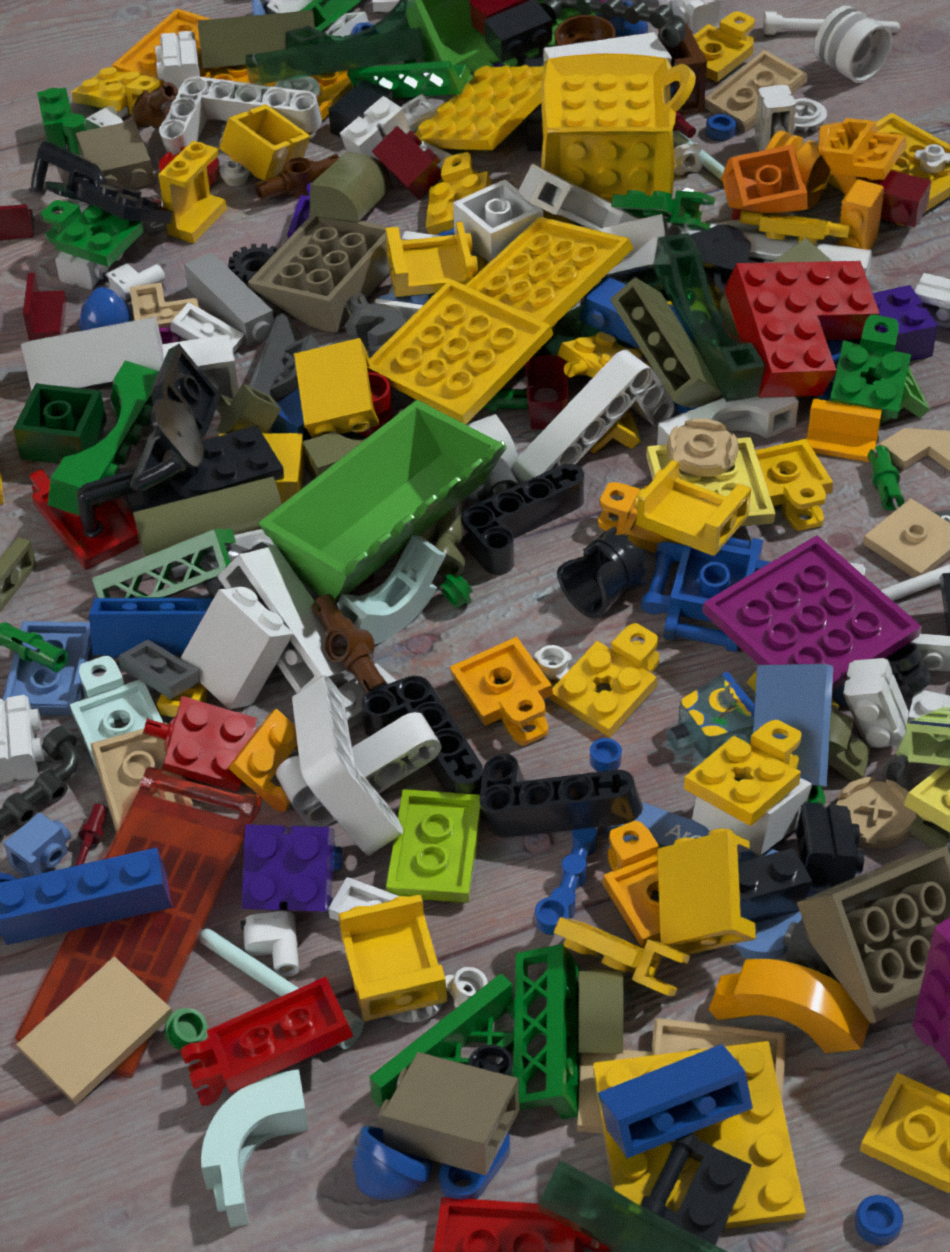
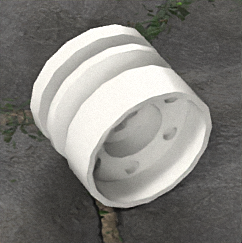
M841 6L827 16L820 26L815 38L814 53L816 58L825 65L838 70V72L855 83H864L872 79L882 69L892 49L893 37L891 30L883 24L868 18L864 13L857 11L852 6Z

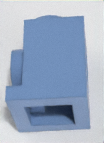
M39 812L3 842L10 866L24 877L45 873L50 868L57 866L68 853L66 842L71 838V834L63 823L58 820L51 821Z

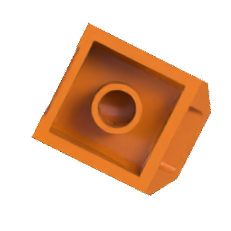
M794 144L734 156L728 159L722 175V182L729 207L762 213L793 212L808 209L807 190L805 183L801 179Z

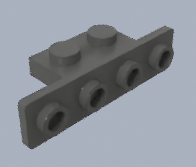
M283 313L278 315L249 386L271 396L277 403L280 398L299 388L294 354L318 348L319 343L311 334L302 338L301 331Z

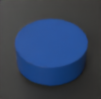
M717 114L707 119L706 135L709 138L725 141L734 137L736 121L732 117L725 114Z
M872 1195L862 1200L858 1205L855 1216V1227L858 1234L865 1241L874 1245H887L898 1238L903 1225V1213L899 1205L891 1198L882 1195Z

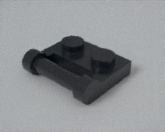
M690 1133L670 1141L672 1149L650 1195L642 1198L637 1213L647 1221L714 1252L749 1176L752 1165L700 1141L696 1135ZM688 1157L700 1162V1166L678 1212L668 1209L666 1203Z

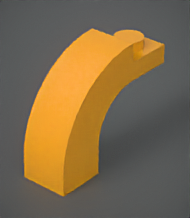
M747 959L740 973L721 975L708 1009L717 1020L756 1015L782 1019L805 1031L825 1053L862 1049L870 1024L839 982L808 967L774 959Z

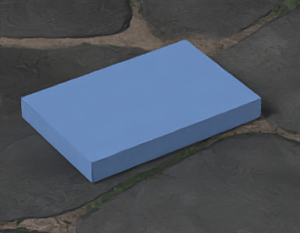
M22 621L20 630L27 633H38L43 637L44 641L57 648L66 650L68 652V661L60 672H54L35 661L26 662L19 658L18 653L14 652L3 701L7 697L25 695L29 699L31 709L38 708L40 715L73 716L70 704L82 700L84 694L79 667L82 663L91 661L92 658L90 622ZM22 643L24 646L29 647L37 652L40 651L39 649L27 643Z
M828 664L757 665L753 733L772 720H780L801 732V742L791 754L799 757L797 769L801 771L800 778L812 783L811 786L827 787L834 666ZM783 734L773 735V737L777 739L786 738V736Z

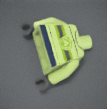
M942 707L906 723V732L896 752L898 759L892 760L884 766L883 772L886 779L894 782L898 781L900 786L907 789L913 783V777L907 768L909 762L950 766V707Z

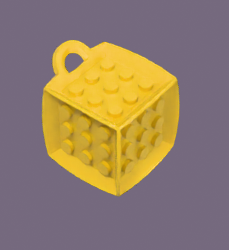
M596 53L547 59L543 69L541 85L543 124L541 168L612 202L613 194L626 195L627 190L641 191L646 193L647 196H652L653 191H663L672 194L673 197L674 146L672 130L675 124L676 112L686 102L694 88L695 73L685 64L672 67L666 58L638 54ZM674 81H679L680 88L670 100V84ZM542 209L544 218L569 224L577 223L564 216L554 215Z

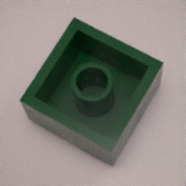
M36 383L13 428L20 459L60 464V460L64 457L80 453L95 446L107 422L101 391Z

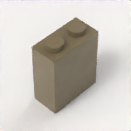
M134 120L76 133L80 156L98 165L106 178L107 184L133 189L155 185L151 159Z
M417 1052L409 1068H404L401 1071L397 1082V1089L391 1100H385L380 1109L378 1122L379 1126L383 1127L384 1145L393 1150L487 1175L519 1112L518 1078Z

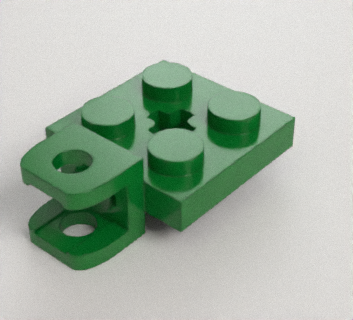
M627 190L626 195L613 194L611 207L640 219L662 214L666 223H672L690 231H709L710 223L701 222L702 212L699 209L700 205H714L715 198L696 191L676 190L675 199H671L672 194L663 191H653L652 196H647L646 193L641 191Z
M54 200L41 212L43 221L54 225L45 235L47 241L55 245L56 250L109 267L144 232L142 221L122 220L93 205H89L81 213L79 205L63 200ZM55 211H63L62 213H59V214H54V213H53V212H55Z
M872 314L864 324L860 344L843 341L830 401L881 409V416L898 418L911 354L894 351L899 331L896 319ZM878 325L885 326L887 332H877L875 327ZM873 375L878 380H875L873 385L866 384V379L862 376Z

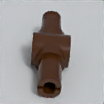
M165 82L157 91L149 93L144 90L132 106L130 111L132 115L126 122L134 120L139 133L144 128L151 126L158 129L170 111L171 107H169V104L178 95L177 87L170 82Z
M333 154L315 162L303 157L292 158L285 163V170L279 172L278 176L254 185L256 195L261 202L283 194L294 198H299L300 195L307 196V185L313 183L340 156L338 157V154Z
M325 594L316 599L317 603H313L311 608L326 630L324 640L326 657L332 662L343 663L346 670L356 677L365 694L387 685L386 680L381 676L373 662L375 646L371 633L365 629H356L352 621L344 617L331 594Z

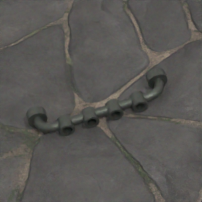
M544 0L540 3V6L552 19V24L561 17L562 9L571 8L576 9L581 15H588L590 12L600 13L607 20L617 16L625 18L630 24H637L639 21L650 22L654 28L659 29L662 27L660 30L661 40L669 47L678 46L686 38L685 21L680 16L674 15L672 9L665 4L652 11L648 10L647 5L641 0L635 1L631 6H624L622 0H607L606 2L599 0Z
M58 726L51 730L42 743V748L54 760L63 758L62 764L53 771L46 770L36 778L33 786L22 794L17 792L10 795L0 809V843L5 835L1 828L7 823L14 820L19 826H23L35 816L37 810L33 805L40 799L45 797L49 802L55 803L66 794L68 786L64 782L76 772L79 757L75 749L77 738L65 726Z

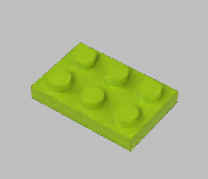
M402 790L398 820L402 825L403 834L394 839L386 885L387 892L407 897L421 895L422 900L469 903L482 811L480 795Z

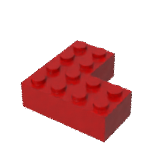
M861 261L736 263L724 289L759 398L822 396L836 372L826 340L861 339L867 318L872 314H880Z

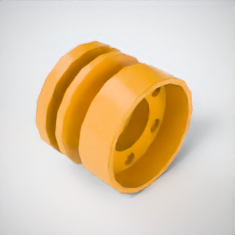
M778 131L769 141L765 150L794 144L801 179L805 183L807 190L808 209H811L821 198L831 174L829 167L819 152V142L809 140L804 144L801 136H792L791 133Z

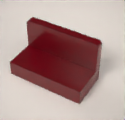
M28 205L0 206V241L34 238L33 210L28 209Z
M28 273L23 306V317L29 341L63 335L67 302L65 290L39 292L35 273Z

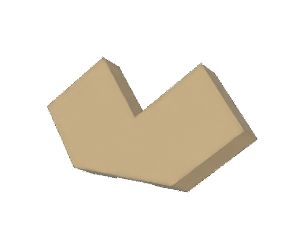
M903 428L879 443V446L889 448L892 463L902 470L928 455L950 471V431Z

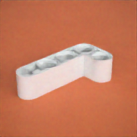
M408 713L352 747L354 764L379 794L436 758L440 753L441 743L421 713ZM299 756L291 757L281 763L276 772L277 779L293 808L307 826L324 827L336 821L305 782L301 773Z

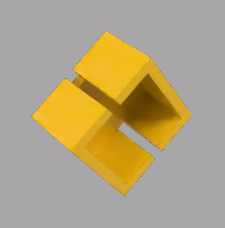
M267 104L249 110L248 113L245 111L229 117L219 149L229 155L231 160L240 163L251 171L253 176L266 181L278 176L279 172L284 171L285 163L288 160L296 157L304 158L311 136Z

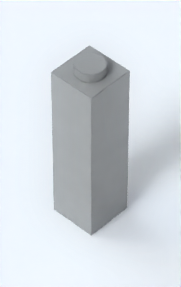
M209 252L184 264L188 290L219 320L244 334L242 343L247 348L268 339L274 324L273 310L212 252Z

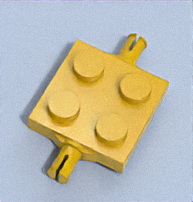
M741 210L740 224L757 225L760 227L759 231L766 232L767 238L785 240V236L790 235L798 236V242L807 238L812 244H817V241L824 240L825 237L829 236L848 239L850 225L777 213L764 214L762 212Z
M597 333V335L561 343L558 356L569 362L564 366V373L566 376L569 375V377L587 375L593 378L614 355L622 350H628L650 368L651 365L642 359L643 352L640 348L635 346L631 348L623 347L615 342L616 339L606 333Z

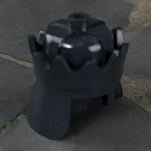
M616 526L590 542L583 549V557L568 560L560 565L557 570L558 582L569 602L580 613L592 619L601 618L619 596L647 585L645 580H641L646 573V569L643 568V562L645 561L643 549L629 540L627 535L616 534Z

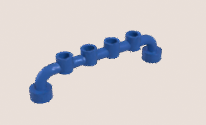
M601 738L594 741L590 746L589 761L591 767L596 772L617 770L622 761V748L620 744L610 738ZM596 827L572 831V850L570 855L562 860V880L560 886L552 891L551 897L540 900L535 907V924L541 932L548 935H556L554 930L559 918L572 919L574 917L576 904L575 890L585 884V860L587 856L592 855L596 851L597 847Z

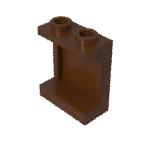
M685 23L686 38L676 47H669L664 44L660 37V30L662 28L660 27L658 29V38L672 57L671 66L685 64L696 76L695 85L690 96L677 112L682 115L704 112L707 60L687 23ZM674 81L673 97L680 88L679 81Z

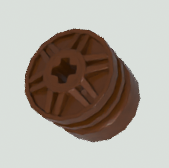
M579 15L568 18L560 23L555 30V46L615 38V28L611 22L594 15Z

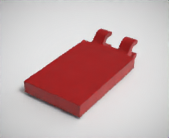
M40 469L29 475V478L35 485L31 487L34 493L32 494L34 506L85 570L139 544L134 514L120 497L103 502L101 507L95 506L97 520L102 522L103 530L98 536L88 538L83 534V526L79 515L48 505L50 480L45 472Z
M325 976L207 1030L208 1039L199 1043H190L184 1046L180 1052L185 1064L200 1059L198 1063L188 1067L190 1071L189 1078L194 1089L202 1085H209L197 1092L201 1105L208 1106L219 1099L226 1086L231 1094L354 1036Z
M441 1197L433 1252H583L584 1247L594 1252H610L612 1234L609 1232V1220L599 1218L580 1219L579 1206Z

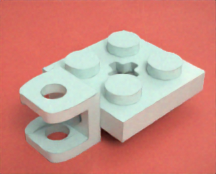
M102 656L80 665L79 674L83 684L85 699L70 704L72 715L96 770L97 767L90 743L143 729L147 718L163 723L145 683L137 680L124 685L123 677L116 662L109 656ZM96 669L106 670L102 676L92 675ZM121 719L123 723L129 722L123 728H113L115 727L114 721Z

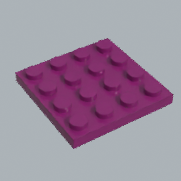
M818 535L703 603L702 611L758 665L828 664L834 666L832 692L844 685L846 680H848L849 663L854 660L886 658L918 638L922 628L919 623Z

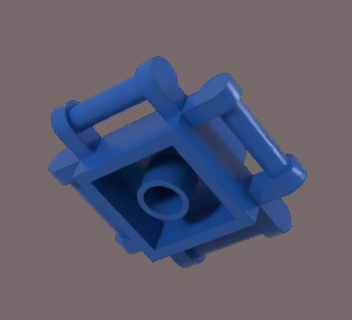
M730 537L715 556L687 545L671 542L658 543L655 551L657 562L649 591L643 596L641 609L646 613L655 615L661 612L668 613L663 638L675 640L676 637L725 646L726 651L737 653L739 646L723 631L680 623L679 620L680 616L712 622L702 612L703 603L771 563L770 561L760 560L764 540L752 538V541ZM678 561L680 563L671 596L663 595L671 563Z

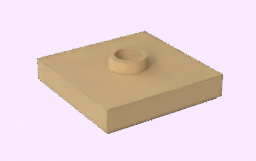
M911 498L864 535L863 545L914 578L936 569L950 557V523Z

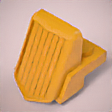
M846 118L843 123L833 122L822 125L819 129V152L845 196L853 183L858 179L884 180L907 146L906 135L876 132V121Z

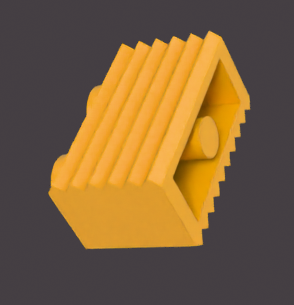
M859 179L853 183L841 202L842 210L839 224L850 225L848 239L837 237V245L871 250L875 240L878 238L884 194L883 186Z

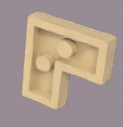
M161 282L130 287L134 320L157 317L159 328H170L171 321L188 302L199 308L197 298L165 302Z

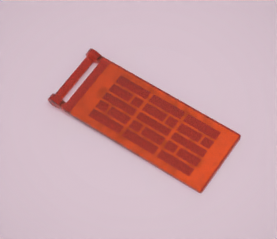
M151 766L146 768L142 776L140 788L104 859L158 848L167 873L172 908L68 931L15 1036L17 1043L113 957H116L159 998L168 1004L245 838V824L251 825L257 818L262 802L260 796L250 793L242 796L163 774L162 770ZM159 789L236 810L240 813L238 819H234L152 795ZM153 1034L111 1073L126 1078L134 1077Z

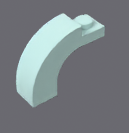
M412 535L396 567L384 583L372 592L364 595L342 594L337 606L344 617L352 621L356 629H365L371 633L374 645L381 643L409 625L428 604L437 590V587L431 582L446 555L422 536Z
M299 1069L272 1074L240 1089L221 1106L207 1129L201 1153L202 1172L207 1190L214 1189L217 1211L227 1212L230 1228L248 1225L243 1171L250 1155L261 1144L272 1138L309 1131Z

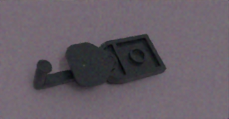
M42 142L37 150L31 187L28 189L30 192H47L49 190L62 197L92 204L122 220L170 224L173 211L162 207V201L151 197H141L142 192L129 187L120 188L107 184L104 174L96 163L52 142ZM49 163L70 173L68 183L45 182Z
M691 188L681 189V191H694ZM721 224L711 227L709 231L693 233L687 237L685 242L687 252L713 278L711 288L713 295L719 302H721V298L725 295L724 289L736 263H757L748 260L751 242L739 229L731 225Z
M180 344L168 349L152 387L154 408L151 413V420L155 429L148 439L130 482V487L134 491H145L173 476L180 470L185 471L186 466L189 468L198 466L204 454L201 438L208 431L221 394ZM171 449L173 451L170 454L171 457L162 462L166 451Z
M257 425L202 441L204 454L198 466L194 468L186 466L185 471L180 470L173 476L145 491H134L130 487V482L136 469L81 486L77 492V501L83 534L88 538H94L103 530L102 522L97 520L96 504L124 496L131 510L137 512L274 477V480L277 481L284 478V467Z

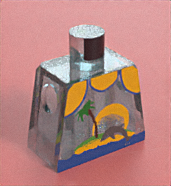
M727 671L682 698L679 702L678 725L667 729V739L675 751L693 745L704 760L732 736H736L750 744L751 735L753 734L755 705Z

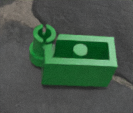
M49 88L45 91L37 92L47 142H52L68 150L67 136L69 151L80 156L76 133L87 131V126L83 115L72 114L67 88Z

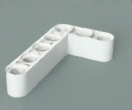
M199 76L190 77L181 84L178 95L172 102L170 111L161 124L159 132L166 153L171 151L173 156L181 152L180 147L188 146L192 141L197 142L207 119L228 121V118L245 111L248 113L249 110L267 104L303 131L312 132L322 124L316 96L308 91Z
M622 350L610 359L521 453L512 466V473L518 481L523 483L560 465H575L629 407L653 426L658 427V423L671 418L675 408L674 402L654 370L628 350Z
M323 675L292 696L301 773L311 791L360 849L370 856L402 835L403 828L391 808L355 766L343 697L331 679Z

